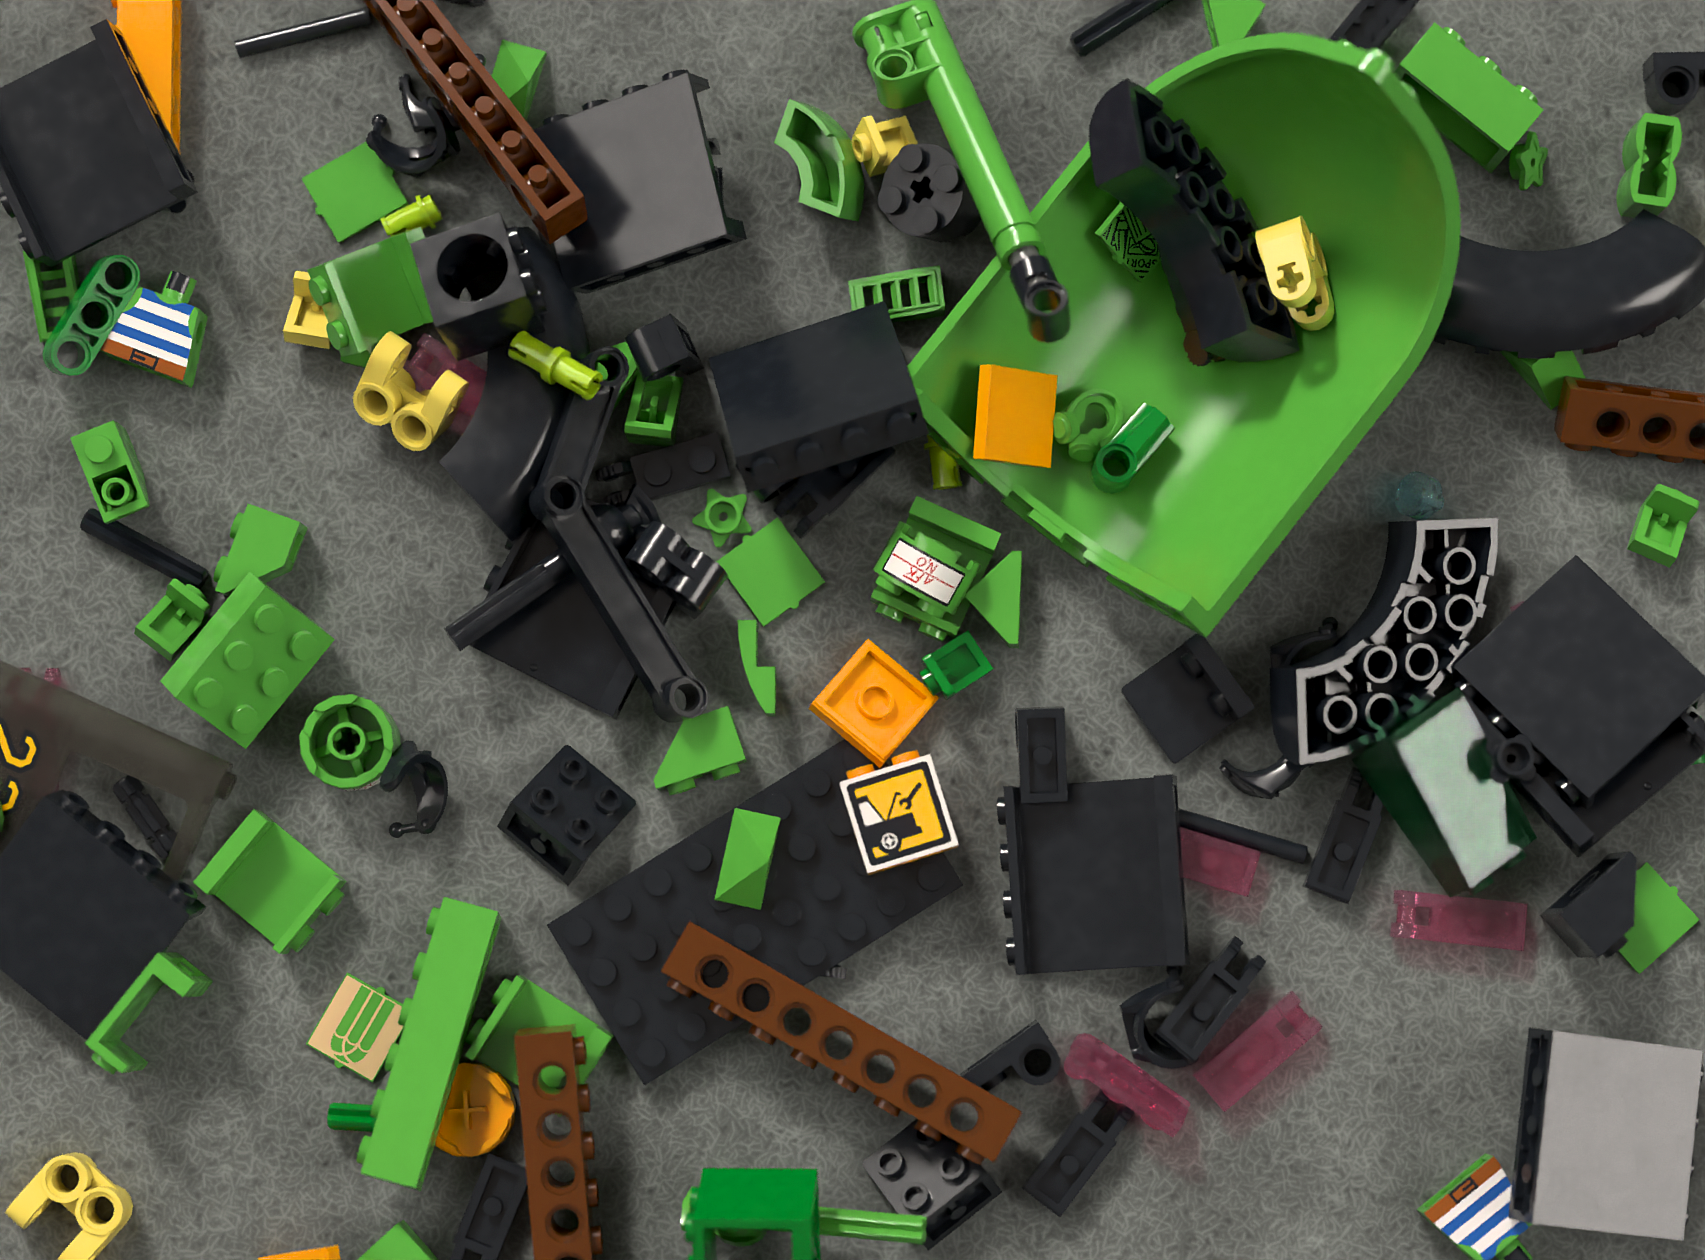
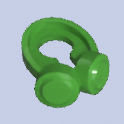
M1091 389L1078 395L1071 401L1065 412L1055 414L1053 438L1060 444H1068V453L1073 459L1082 462L1094 461L1100 448L1108 444L1122 427L1124 420L1122 403L1115 394L1105 389ZM1089 404H1096L1102 407L1107 416V423L1104 428H1092L1087 434H1080V425L1085 420L1086 407Z

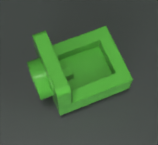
M1657 484L1640 507L1627 549L1670 568L1677 559L1687 524L1697 512L1700 502L1679 490Z
M174 578L167 585L166 595L137 624L134 634L171 662L207 623L210 605L198 588L191 584L184 585Z

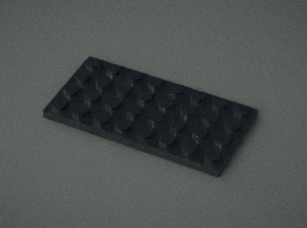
M844 739L735 807L781 818L761 910L715 900L735 810L733 808L547 924L550 932L644 1085L652 1082L747 1022V1020L738 1015L730 1022L709 1010L707 1007L711 1000L695 991L690 999L666 985L670 976L661 970L689 921L804 986L963 886V883L943 852L878 873L867 874L839 782L848 780L846 772L873 764L875 771L889 767L887 762L879 768ZM711 961L704 967L703 980L710 988H719L728 979V968L723 962ZM761 984L749 986L743 996L744 1004L753 1012L764 1010L770 1001L769 991Z

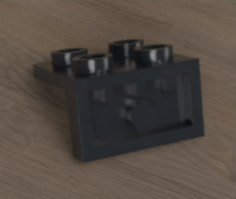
M1198 633L1121 689L1122 695L1168 759L1174 764L1255 708L1205 637Z
M565 745L510 802L497 827L569 886L579 875L591 854L633 810L636 801L571 746Z
M916 1119L865 1159L862 1165L898 1214L927 1217V1236L923 1245L929 1251L1001 1194L1002 1190L982 1165H978L956 1152L960 1144L959 1142L945 1134L942 1135L939 1141L929 1137L914 1128L918 1121Z

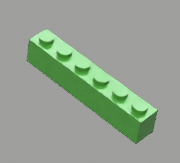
M443 897L440 908H432L426 927V934L432 935L427 953L419 952L412 974V979L418 981L413 999L405 998L399 1016L398 1024L405 1026L399 1044H391L386 1058L385 1071L391 1072L386 1090L378 1089L372 1104L371 1117H375L377 1120L372 1136L364 1135L359 1147L356 1162L363 1165L361 1174L421 1192L500 926L501 916L498 911Z

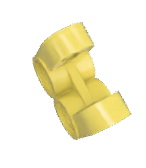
M1299 216L1256 231L1257 247L1272 293L1279 302L1288 307L1292 318L1303 329L1314 331L1327 326L1334 315V302L1327 278V265L1318 238L1313 232H1309L1303 217ZM1314 298L1319 305L1315 307L1316 314L1308 316L1303 310L1308 308V303Z
M390 331L379 341L368 360L353 395L354 407L359 416L372 425L382 426L390 423L395 438L402 446L412 451H421L428 448L451 426L467 392L469 382L451 370H446L431 390L417 392L414 380L403 368L410 353L411 344Z
M73 1152L54 1157L46 1163L41 1171L10 1204L5 1214L18 1226L25 1229L41 1215L52 1201L60 1202L77 1218V1222L83 1230L63 1251L58 1260H94L128 1222L132 1215L133 1204L128 1192L119 1185H115L100 1172L90 1157L83 1153ZM66 1165L74 1167L79 1174V1184L74 1190H69L61 1182V1171ZM101 1196L108 1198L114 1206V1215L109 1222L100 1219L95 1211V1204Z

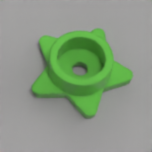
M1532 131L1528 132L1525 144L1518 143L1513 147L1509 158L1510 174L1514 180H1520V190H1527L1531 184L1535 187L1542 186L1543 184L1542 166L1548 155V148L1539 146L1537 134Z
M712 488L708 489L707 506L705 510L692 519L694 525L709 529L715 546L719 548L732 533L751 532V526L742 515L747 496L739 494L728 498ZM721 513H726L728 515L726 521H721L719 519V515Z

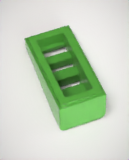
M23 251L40 342H47L56 327H49L48 318L62 316L68 306L46 309L45 300L69 296V301L71 302L80 287L76 255L62 261L63 269L41 272L40 263L42 262L35 258L30 259L25 251ZM61 278L66 280L67 287L43 290L42 281ZM82 309L81 319L85 324L84 310Z
M940 265L848 281L852 311L865 307L863 290L872 289L875 304L883 301L882 287H890L893 309L888 310L892 322L945 316ZM927 282L930 303L921 304L918 283ZM909 284L911 306L903 307L900 285Z

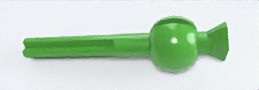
M691 1188L682 1202L680 1224L682 1231H685L686 1213H690ZM819 1207L820 1235L923 1244L926 1240V1216ZM715 1228L717 1237L724 1243L738 1247L751 1246L764 1238L767 1231L792 1233V1229Z

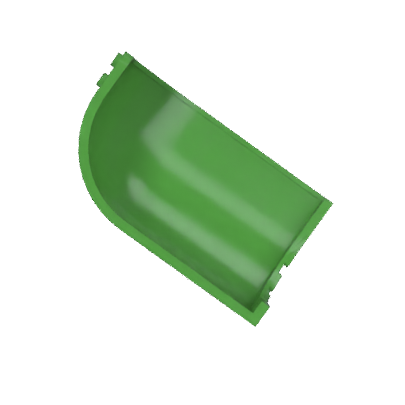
M1272 33L1243 38L1201 53L1176 66L1145 87V89L1163 101L1162 111L1175 122L1182 118L1190 126V132L1196 138L1200 149L1207 146L1227 173L1222 182L1230 192L1233 200L1242 197L1259 228L1256 231L1302 216L1309 232H1313L1318 238L1327 265V278L1334 302V315L1327 326L1314 331L1303 329L1293 319L1299 351L1277 359L1260 362H1238L1228 359L1214 362L1212 360L1208 365L1199 367L1189 362L1188 353L1185 352L1183 346L1186 333L1184 332L1181 319L1177 315L1174 297L1167 275L1163 271L1161 260L1141 283L1136 281L1122 264L1112 260L1113 254L1094 234L1120 201L1106 191L1096 187L1088 141L1030 213L1046 248L1044 256L1048 258L1058 283L1062 284L1068 293L1071 321L1068 334L1063 339L1052 343L1040 342L1031 336L1028 330L1027 316L1009 277L1010 271L1003 269L996 255L907 366L926 422L928 435L979 484H983L986 481L1003 496V499L1000 501L1083 566L1087 568L1090 564H1093L1107 573V582L1205 638L1214 629L1418 367L1442 321L1456 274L1460 248V203L1455 174L1443 141L1430 119L1416 102L1419 99L1417 93L1410 86L1400 81L1393 72L1395 65L1392 60L1377 49H1371L1368 52L1356 48L1345 40L1334 42L1301 33ZM1256 231L1252 232L1254 238H1256ZM1312 298L1308 303V308L1303 311L1308 316H1313L1316 314L1315 307L1319 304ZM992 364L1058 375L1055 414L1065 412L1071 401L1078 395L1091 389H1105L1115 394L1122 403L1124 411L1122 427L1145 402L1149 406L1156 407L1167 416L1175 429L1136 473L1128 487L1114 494L1101 491L1093 483L1091 470L1094 461L1082 462L1073 459L1068 453V444H1060L1054 438L1051 468H1037L973 459L980 365ZM1089 404L1086 407L1085 420L1080 425V434H1087L1092 428H1104L1107 423V416L1102 407L1096 404ZM1109 459L1102 463L1104 470L1111 476L1119 477L1126 473L1124 465L1118 460Z

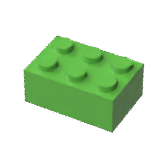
M1434 22L1399 64L1394 73L1400 81L1410 86L1417 93L1419 99L1416 102L1430 119L1435 129L1492 174L1544 109L1537 105L1538 100L1530 90L1521 85L1514 86L1502 77V71L1495 62L1485 56L1478 57L1466 48L1464 39L1456 31L1449 27L1441 28Z
M249 572L160 682L175 698L246 749L335 639L316 622Z

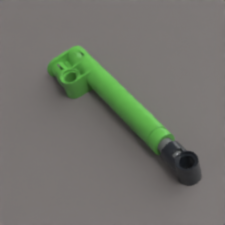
M911 0L863 17L854 26L852 36L857 46L866 49L868 54L866 63L876 84L878 100L882 105L891 109L905 108L930 100L1003 269L1010 271V280L1027 316L1029 333L1034 339L1044 343L1057 342L1063 339L1068 334L1071 326L1067 290L1062 284L1058 283L1048 258L1044 256L1046 251L1045 245L937 3L934 0ZM875 28H878V29H879V35H878V36H877V34H876V32H875V30H874Z

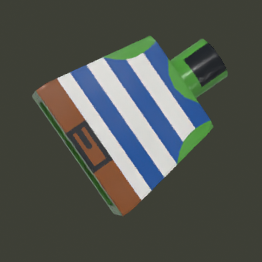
M171 271L162 294L139 287L102 345L101 351L111 359L192 388L207 323V315L199 308L188 304L197 281L179 272Z
M1486 1153L1416 1209L1422 1217L1471 1260H1490L1494 1256L1498 1260L1532 1259L1530 1253L1517 1238L1532 1224L1508 1218L1512 1185L1499 1162L1492 1155Z

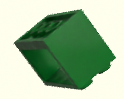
M702 1168L699 1187H691L690 1213H686L685 1241L692 1242L693 1255H688V1260H717L715 1228L792 1229L793 1260H821L818 1169Z

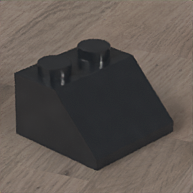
M1631 851L1608 854L1540 915L1577 957L1599 958L1601 955H1604L1607 959L1628 942L1624 934L1634 926L1637 858Z

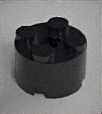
M928 143L908 144L901 148L898 155L889 164L878 195V205L885 212L889 221L901 232L943 243L968 235L981 222L982 219L951 149Z

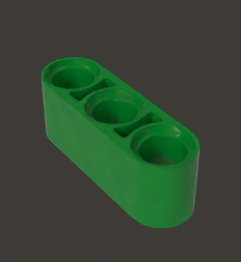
M124 255L105 256L98 259L92 265L45 343L43 361L50 371L58 375L71 376L79 375L91 366L138 287L140 270L130 257ZM112 263L119 265L125 274V280L118 289L110 287L105 280L106 268ZM89 302L97 305L101 311L100 323L95 328L87 327L81 319L82 309ZM65 342L72 343L78 351L76 363L69 368L60 364L57 357L59 347Z

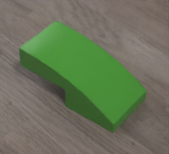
M738 620L740 652L749 684L766 716H776L775 666H758L757 621Z

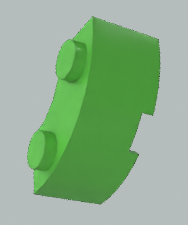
M789 99L774 143L786 150L798 166L801 179L799 202L839 218L859 221L864 199V178L861 162L856 159L852 149V140L838 122L822 110L810 104Z

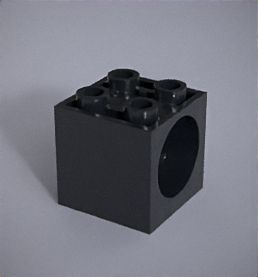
M500 212L410 243L435 327L457 362L510 344L520 331H526L531 336L546 331L541 314L547 313L548 308L539 285L536 286L532 272H535V267L527 246L523 245L517 227L508 228ZM489 271L507 272L503 284L491 296L474 302L459 300L465 286L476 276Z

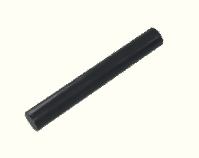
M368 7L235 40V46L239 58H244L370 26L372 21Z
M1179 808L1180 828L1297 863L1303 864L1308 846Z

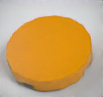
M470 1062L458 1064L435 1142L438 1148L452 1156L474 1157L491 1152L506 1140L514 1125L516 1103L512 1088L499 1072L485 1064Z

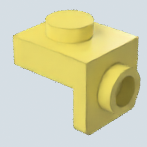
M871 115L862 117L852 136L854 155L859 162H863L869 177L885 173L889 164L898 155L902 147L908 144H918L906 116L876 124Z
M296 271L293 277L294 297L283 329L284 342L330 349L331 342L326 331L328 321L322 306L314 301L310 293L309 280L311 278L309 273Z

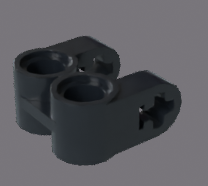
M652 521L623 559L631 574L637 578L641 576L648 582L663 587L665 593L677 603L676 607L694 620L703 612L728 577L726 571L716 561L698 550L691 549L678 533L657 521Z

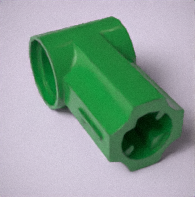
M1145 402L1114 438L1098 452L1091 470L1093 483L1098 489L1105 493L1114 494L1128 487L1136 473L1174 431L1175 427L1169 422L1167 416L1156 407L1149 406ZM1109 459L1118 460L1124 465L1126 473L1119 477L1111 476L1104 470L1102 463Z

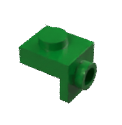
M967 630L935 652L922 657L921 663L925 669L920 671L919 675L933 696L941 692L945 700H948L993 671V668Z

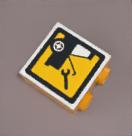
M918 750L900 754L891 758L893 766L875 771L873 764L865 765L846 772L848 780L839 782L868 875L958 847V841L930 754L920 757Z

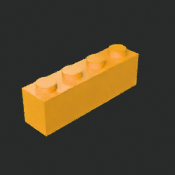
M111 0L113 8H117V25L115 26L121 30L180 154L182 0Z

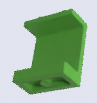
M421 227L402 232L307 269L311 278L309 280L310 293L314 301L322 306L328 321L326 325L328 338L334 348L340 351L342 357L367 350V347L379 343L390 331L399 335L423 324L434 322L410 243L425 238Z
M916 496L906 522L911 526L907 532L908 535L915 538L917 533L922 531L962 553L958 560L962 565L967 567L970 560L981 565L968 591L983 578L1001 537V533L918 496ZM879 585L874 589L870 602L878 605L875 611L877 614L897 623H901L903 617H906L920 624L918 632L939 642H943L946 636L952 639L956 638L971 604L964 596L955 614L945 612L943 617L939 619L917 607L916 604L920 598L907 590H904L902 595L898 596Z
M255 809L251 811L193 881L206 894L217 896L275 944L272 948L279 954H288L291 949L297 953L307 944L315 933V930L310 927L321 912L328 916L340 904L345 896L340 889L347 882L265 813Z
M158 952L86 1041L85 1044L95 1051L91 1058L111 1074H115L117 1070L121 1073L143 1070L149 1062L120 1040L123 1034L164 983L182 997L202 996L214 981L178 952Z
M516 975L513 982L505 978L493 995L490 1002L495 1004L496 1008L487 1022L479 1018L469 1032L465 1042L471 1045L465 1056L472 1061H481L518 1085L514 1035L518 1029L575 1024L576 1037L584 1036L586 1042L587 1064L579 1065L580 1084H584L611 1043L614 1035L524 976ZM557 1066L545 1067L541 1072L544 1083L549 1087L560 1088L567 1082L566 1074ZM555 1113L558 1117L563 1116L562 1114Z

